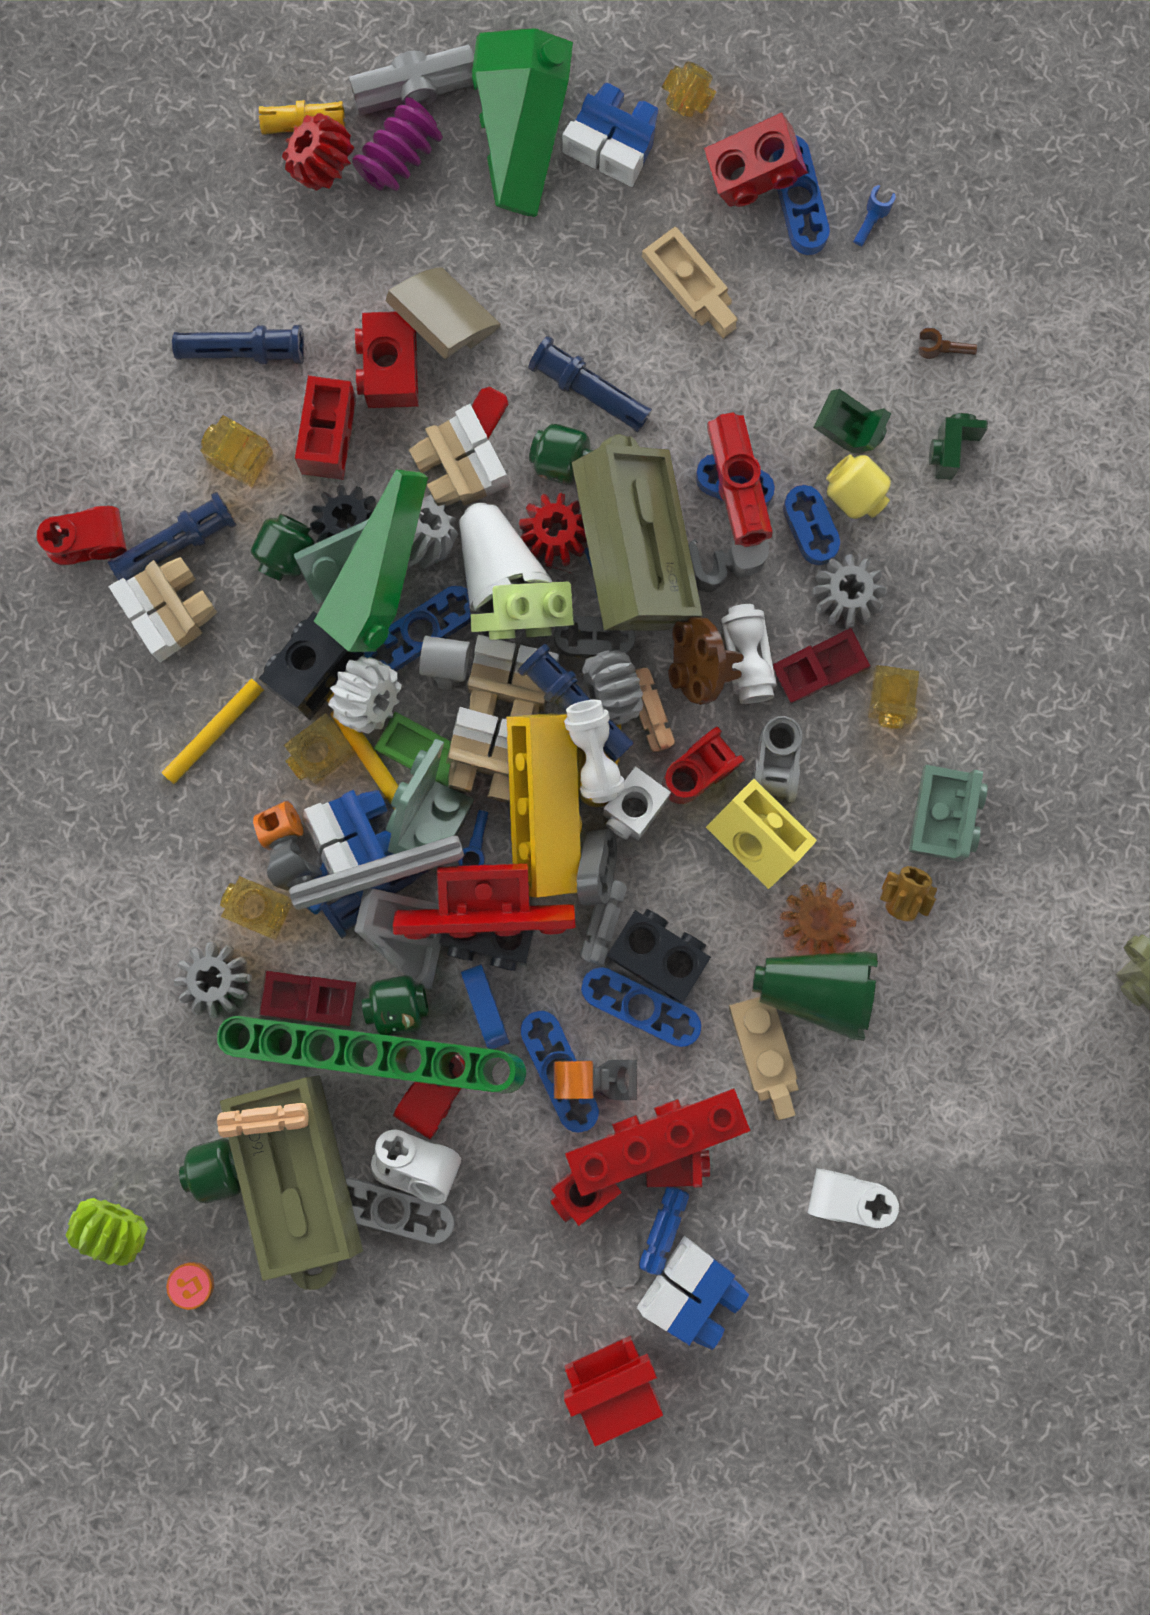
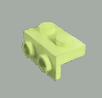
M566 581L496 585L492 589L494 613L470 614L471 631H489V640L516 638L515 629H525L526 637L551 636V627L574 625L571 584Z

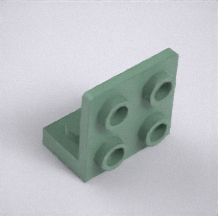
M435 739L428 752L420 750L410 771V774L413 775L409 784L402 781L394 794L391 806L395 810L386 827V831L391 833L388 851L393 854L447 837L457 836L473 807V798L435 781L444 742ZM434 867L428 870L436 873L438 867Z

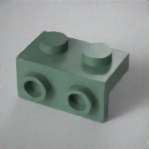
M368 520L294 554L317 604L325 601Z
M931 765L923 767L909 852L959 862L967 859L970 852H976L980 840V827L975 826L977 809H983L988 790L987 784L982 783L983 771L974 769L968 773Z

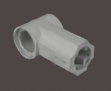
M425 636L420 656V675L434 678L438 688L453 690L457 684L466 681L470 642Z

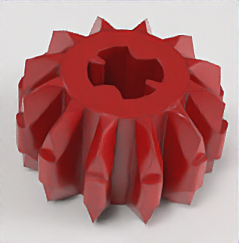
M320 112L313 117L306 115L301 126L294 125L292 137L285 140L288 144V148L282 154V158L286 161L285 170L290 173L292 178L309 189L312 188L315 191L322 187L330 189L335 178L342 179L344 167L351 164L348 156L355 148L350 143L351 134L346 131L343 125L328 115H323Z
M562 492L558 494L556 503H550L549 497L543 494L540 497L542 508L529 503L526 506V512L530 518L519 520V528L526 532L521 536V539L527 547L532 546L530 551L536 559L543 553H546L545 566L552 567L554 556L559 555L561 563L567 566L570 564L568 551L575 556L582 557L584 547L581 543L587 542L582 514H578L581 509L578 500H575L568 506H565V494ZM553 523L561 524V530H559L557 537L549 535V529L553 527Z

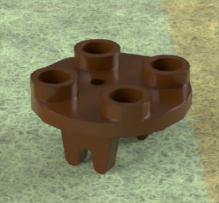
M692 617L686 621L675 623L672 630L674 647L673 663L668 670L669 682L674 689L681 688L682 693L691 703L699 705L709 704L718 698L725 682L741 678L742 672L732 668V665L742 662L744 656L737 651L725 650L717 627L707 618Z

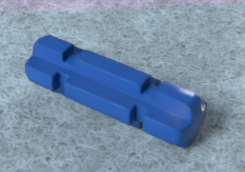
M667 1187L661 1201L664 1204L662 1210L658 1209L646 1242L649 1245L648 1250L644 1249L639 1262V1267L643 1271L653 1275L662 1274L667 1261L666 1257H664L665 1253H670L682 1219L679 1216L680 1211H685L689 1199V1194L686 1191L676 1187Z

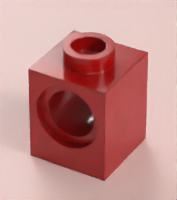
M570 1172L551 1187L555 1197L550 1200V1203L565 1223L573 1218L576 1224L580 1226L620 1195L622 1191L617 1184H613L596 1191V1195L590 1203L585 1205L577 1204L571 1199L569 1194L571 1186L575 1183L573 1174Z

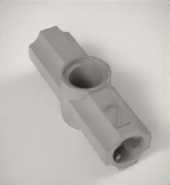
M468 44L427 56L421 51H407L395 57L390 66L349 76L359 116L401 104L406 105L405 99L407 96L419 103L426 101L428 105L436 100L438 94L472 86L474 61L472 48Z

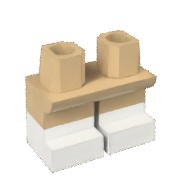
M471 404L455 411L456 416L443 424L425 428L428 437L409 449L421 473L441 463L445 468L446 475L427 484L438 506L444 504L448 506L460 500L466 506L511 486L507 474Z
M181 557L167 562L161 567L153 560L146 566L145 571L127 581L122 578L108 586L127 617L132 621L131 623L150 653L160 663L203 634L199 627L217 613L203 590L182 602L177 591L196 579Z
M478 635L472 671L467 684L469 693H471L470 710L494 716L497 700L513 703L510 716L537 715L540 710L545 711L547 704L544 700L545 693L527 675L521 676L517 672L520 666L537 649L520 645L512 684H509L517 655L516 644L499 639L489 640V637ZM549 652V654L559 663V654Z
M459 707L446 764H450L448 787L470 793L476 772L493 776L487 797L500 802L510 803L507 719L502 718L499 723L491 756L488 757L498 717Z

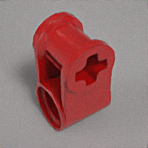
M96 506L81 512L52 516L45 519L37 529L36 538L40 547L54 563L59 565H72L91 560H106L118 557L127 551L120 511L114 506ZM66 535L62 539V546L56 547L55 545L59 543V536Z
M718 726L700 738L667 769L662 786L671 792L669 798L671 802L687 804L693 801L714 783L717 784L745 761L742 755L736 756L721 738L722 731ZM680 772L688 774L694 781V789L687 792L679 791L672 783V776Z
M456 1055L450 1062L455 1065L452 1073L458 1078L465 1070V1061L459 1055ZM414 1082L398 1104L393 1117L431 1140L439 1129L438 1126L442 1119L448 1115L452 1107L451 1104L461 1088Z

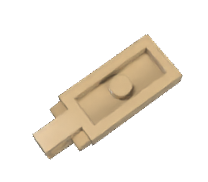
M677 227L672 228L642 251L644 261L693 319L696 318L701 326L709 321L722 339L736 330L738 319L728 308L732 304V300L727 294L728 287Z
M760 997L729 1005L753 1090L757 1092L759 1101L770 1099L775 1118L778 1121L795 1116L789 1093L799 1090L796 1082L798 1078L777 1009L759 1002Z

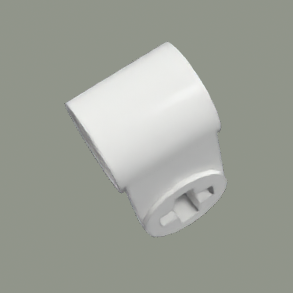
M394 1129L384 1132L377 1139L374 1150L375 1154L372 1157L370 1168L372 1175L380 1183L413 1194L425 1202L442 1204L447 1200L461 1164V1157L453 1149L444 1145L433 1144L407 1134L404 1131ZM397 1141L401 1143L400 1147H396ZM390 1155H396V1160H390ZM386 1168L390 1169L389 1174L385 1173Z
M816 1169L808 1214L832 1221L851 1222L873 1228L890 1226L896 1220L899 1213V1203L896 1196L885 1186L856 1179L854 1176L839 1172ZM880 1194L881 1200L887 1204L886 1211L878 1210L876 1217H872V1212L865 1207L866 1201H874L876 1195Z

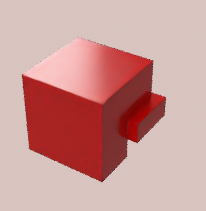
M631 1335L565 1365V1372L572 1388L564 1391V1402L571 1417L581 1413L595 1447L663 1416L660 1402L651 1383L652 1380L657 1378L655 1369L648 1353L639 1356Z

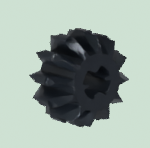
M340 484L337 486V497L332 498L329 493L323 492L321 497L326 506L314 505L311 509L312 514L318 518L310 523L312 533L320 534L316 542H321L368 520L377 505L375 497L368 496L363 498L362 488L358 486L352 490L350 495H347L344 486ZM346 515H352L355 524L351 526L347 523L348 528H341L338 520L341 517L347 520Z

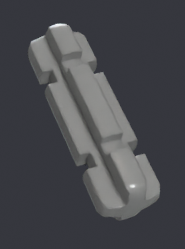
M613 879L608 903L594 906L586 933L590 938L589 941H584L580 953V958L584 961L603 965L609 950V948L605 947L606 941L611 942L621 910V908L617 907L618 901L623 902L627 886L618 880Z

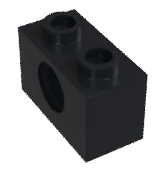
M315 611L306 620H302L296 625L289 642L280 653L274 654L267 661L264 672L259 677V680L271 692L308 720L314 717L333 693L330 688L337 684V673L345 672L349 660L357 661L364 655L363 652L347 651L314 622L317 616ZM316 657V661L311 668L301 670L303 663L307 659Z

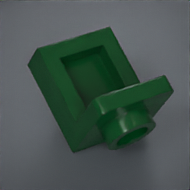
M836 389L830 391L813 428L853 454L871 451L883 441L887 432L886 424L891 413L884 408L871 411L843 390Z
M957 413L951 415V417H945L938 429V439H932L929 450V465H936L935 479L952 480L960 469L962 440L980 441L988 429L987 420L976 419L975 415L969 413Z

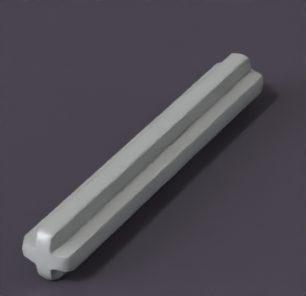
M458 836L447 837L295 885L289 889L290 898L295 909L301 910L460 860L464 856L463 847Z

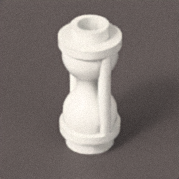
M753 604L733 606L728 609L729 614L724 616L721 622L727 651H736V646L744 656L742 662L732 665V668L742 672L741 678L732 680L734 694L739 695L741 704H752L774 698L773 688L777 684L774 676L764 611L755 610ZM759 642L761 646L763 659L759 656L757 652V646Z
M586 700L575 703L566 709L568 717L564 720V723L573 743L581 748L587 757L586 763L581 770V794L585 798H592L594 803L612 801L618 797V792L625 787V781L620 776L616 763L607 758L603 751L604 744L609 736L608 721L610 717L608 710L603 709L600 700Z

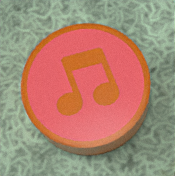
M187 1262L178 1266L171 1272L167 1280L166 1289L169 1299L174 1305L182 1309L190 1310L200 1307L209 1300L213 1293L214 1279L212 1273L205 1265L198 1262Z

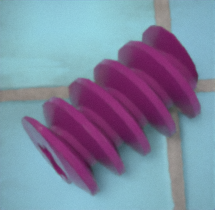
M408 96L405 99L406 105H399L394 112L395 118L390 117L386 119L383 124L384 130H377L374 133V143H365L362 148L363 155H355L352 158L353 166L359 175L379 191H382L385 186L393 191H398L400 186L394 175L398 174L408 179L411 174L405 163L409 162L417 167L421 164V160L415 151L419 149L429 155L432 152V148L426 139L430 137L436 142H440L443 139L441 132L437 128V123L430 113L419 102Z

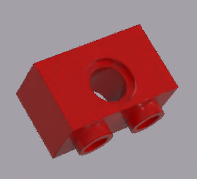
M396 311L362 313V328H355L356 354H363V369H356L357 394L364 395L368 408L419 407L416 330ZM384 355H393L397 358L388 367L376 364L377 360Z

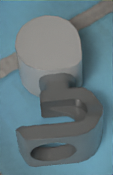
M694 539L689 543L697 589L704 592H712L722 585L726 578L727 570H730L736 577H746L757 573L763 567L769 554L767 540L763 541L760 545L750 547L735 545L733 541L731 549L727 553H723L722 550L714 552L713 570L705 574L697 548L698 542Z

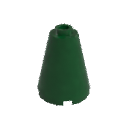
M862 951L766 958L764 966L756 965L752 992L760 993L759 1002L853 1040L864 1041V1030L869 1028L876 988V980L869 979L871 967H877L878 965L877 953Z

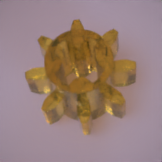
M686 62L683 68L675 65L674 69H671L662 85L664 90L670 92L665 100L666 104L675 112L686 117H692L696 110L703 114L716 94V90L709 87L713 76L705 68L693 62Z

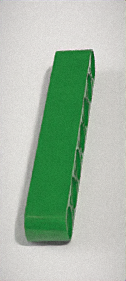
M232 1016L224 1020L217 1032L219 1048L225 1054L232 1057L502 1094L513 1093L519 1090L526 1078V1067L523 1060L515 1054L500 1050L243 1016ZM247 1027L250 1032V1039L248 1044L241 1048L238 1037L242 1029ZM288 1032L292 1038V1045L290 1050L283 1054L280 1050V1040ZM331 1038L334 1042L335 1050L330 1059L325 1060L321 1054V1047L326 1039ZM374 1043L378 1050V1056L373 1065L368 1067L363 1059V1053L369 1044ZM416 1048L420 1052L421 1063L419 1068L411 1073L406 1066V1058L409 1052ZM460 1054L465 1060V1070L460 1077L454 1079L449 1072V1064L454 1056ZM505 1060L510 1067V1074L505 1083L498 1085L493 1079L492 1071L497 1062Z

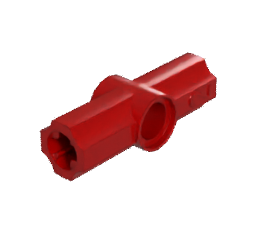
M734 412L720 414L717 418L707 423V431L719 477V494L725 502L735 545H742L744 547L760 545L763 541L770 539L773 534L760 483L761 467L753 455L744 415H737ZM734 476H742L746 478L749 482L744 484H738L736 482H733L730 478Z

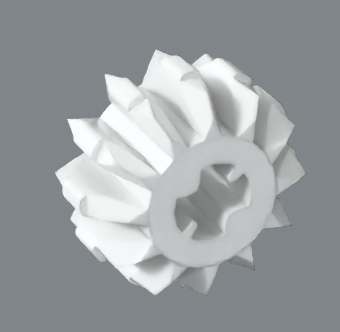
M361 656L357 661L349 660L345 672L337 673V684L330 688L334 692V696L329 701V706L334 709L333 718L339 720L342 725L357 732L369 734L374 728L381 730L385 719L393 717L392 709L394 705L400 702L396 695L401 690L402 685L397 682V672L392 670L390 666L371 657Z

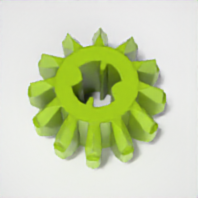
M91 1198L81 1201L76 1211H73L65 1236L70 1246L78 1249L80 1254L88 1255L94 1261L100 1260L108 1265L114 1263L124 1266L134 1262L137 1254L141 1252L146 1241L144 1237L148 1227L141 1216L135 1215L133 1210L125 1209L120 1204H113L107 1200L100 1201Z

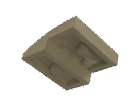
M443 267L429 269L404 280L388 291L385 300L444 359H447L465 345L472 349L493 334L501 325Z

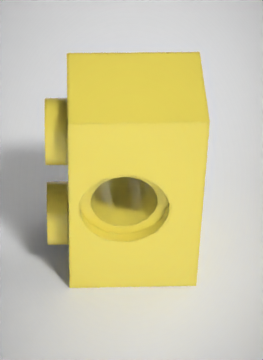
M755 779L706 826L768 889L787 873L817 841Z

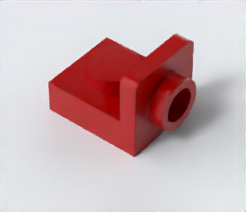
M701 1150L647 1171L646 1187L692 1186L693 1188H701L702 1177H710L709 1150Z

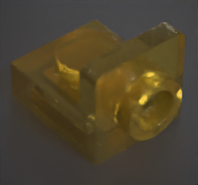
M876 665L874 668L868 718L878 719L879 726L890 729H903L905 723L911 724L917 718L918 709L915 708L920 671Z

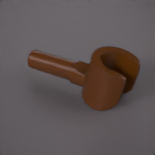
M925 328L919 335L921 340L931 339L936 342V345L931 348L919 347V355L926 359H933L940 353L951 352L976 355L977 344L942 340L941 333L935 328Z

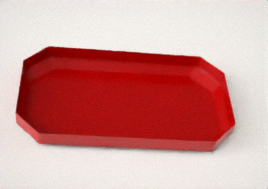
M490 386L481 389L472 404V408L488 439L509 405L506 395Z

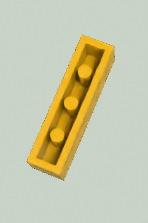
M567 714L506 717L512 864H528L529 896L536 898L577 893V873L581 858L580 833L582 830L578 793L581 779L577 765V746L571 740L569 731L566 730L564 720L568 717Z

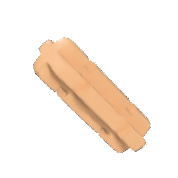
M639 668L635 670L637 677L640 679V689L643 692L641 697L643 708L639 713V718L644 731L648 730L650 733L646 736L650 749L653 752L664 751L675 745V739L671 728L666 729L665 727L668 719L657 689L652 690L651 685L655 683L651 671L648 668Z
M304 1103L288 1104L284 1108L279 1105L242 1110V1113L239 1110L220 1113L217 1117L218 1132L223 1138L242 1135V1132L244 1135L284 1130L285 1127L287 1130L301 1129L307 1127L309 1123L308 1109Z

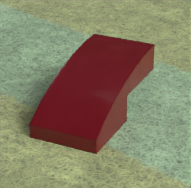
M852 628L813 647L810 645L773 664V669L791 704L871 668Z
M265 971L259 1015L350 1026L356 982Z

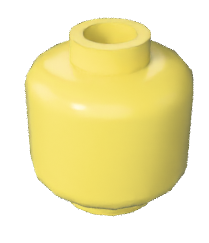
M849 454L832 469L826 478L829 482L827 488L828 497L852 519L861 518L866 514L873 518L890 501L886 496L891 484L889 476L866 455L854 458Z

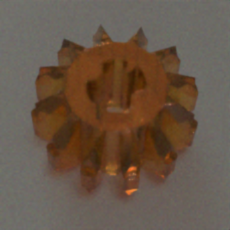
M819 882L816 886L814 897L811 888L804 884L799 888L802 900L793 895H789L786 899L787 904L796 912L784 911L780 914L781 920L794 922V926L785 929L782 934L785 938L791 937L796 933L799 934L800 938L793 947L797 952L801 951L807 942H811L810 955L820 954L822 942L828 954L837 953L834 939L844 945L848 944L851 940L849 935L841 930V928L849 929L856 927V920L843 918V913L852 910L854 905L852 902H847L841 906L836 903L843 894L840 888L835 889L829 897H826V883ZM811 909L814 914L820 910L826 913L823 919L828 924L826 930L823 926L816 930L810 926L813 922V918L808 915Z

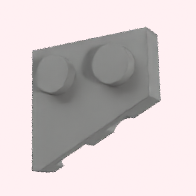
M373 888L364 889L355 932L404 975L412 976L416 984L423 983L424 988L431 989L441 946L439 944L441 933L431 934L424 939H408L404 935L393 934V920L395 911L439 909V904Z

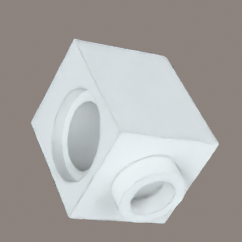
M635 766L625 780V787L618 792V797L609 801L605 806L603 816L609 819L605 825L625 840L632 836L639 841L669 800L671 792ZM629 798H638L644 802L647 811L642 816L633 818L624 813L622 804Z

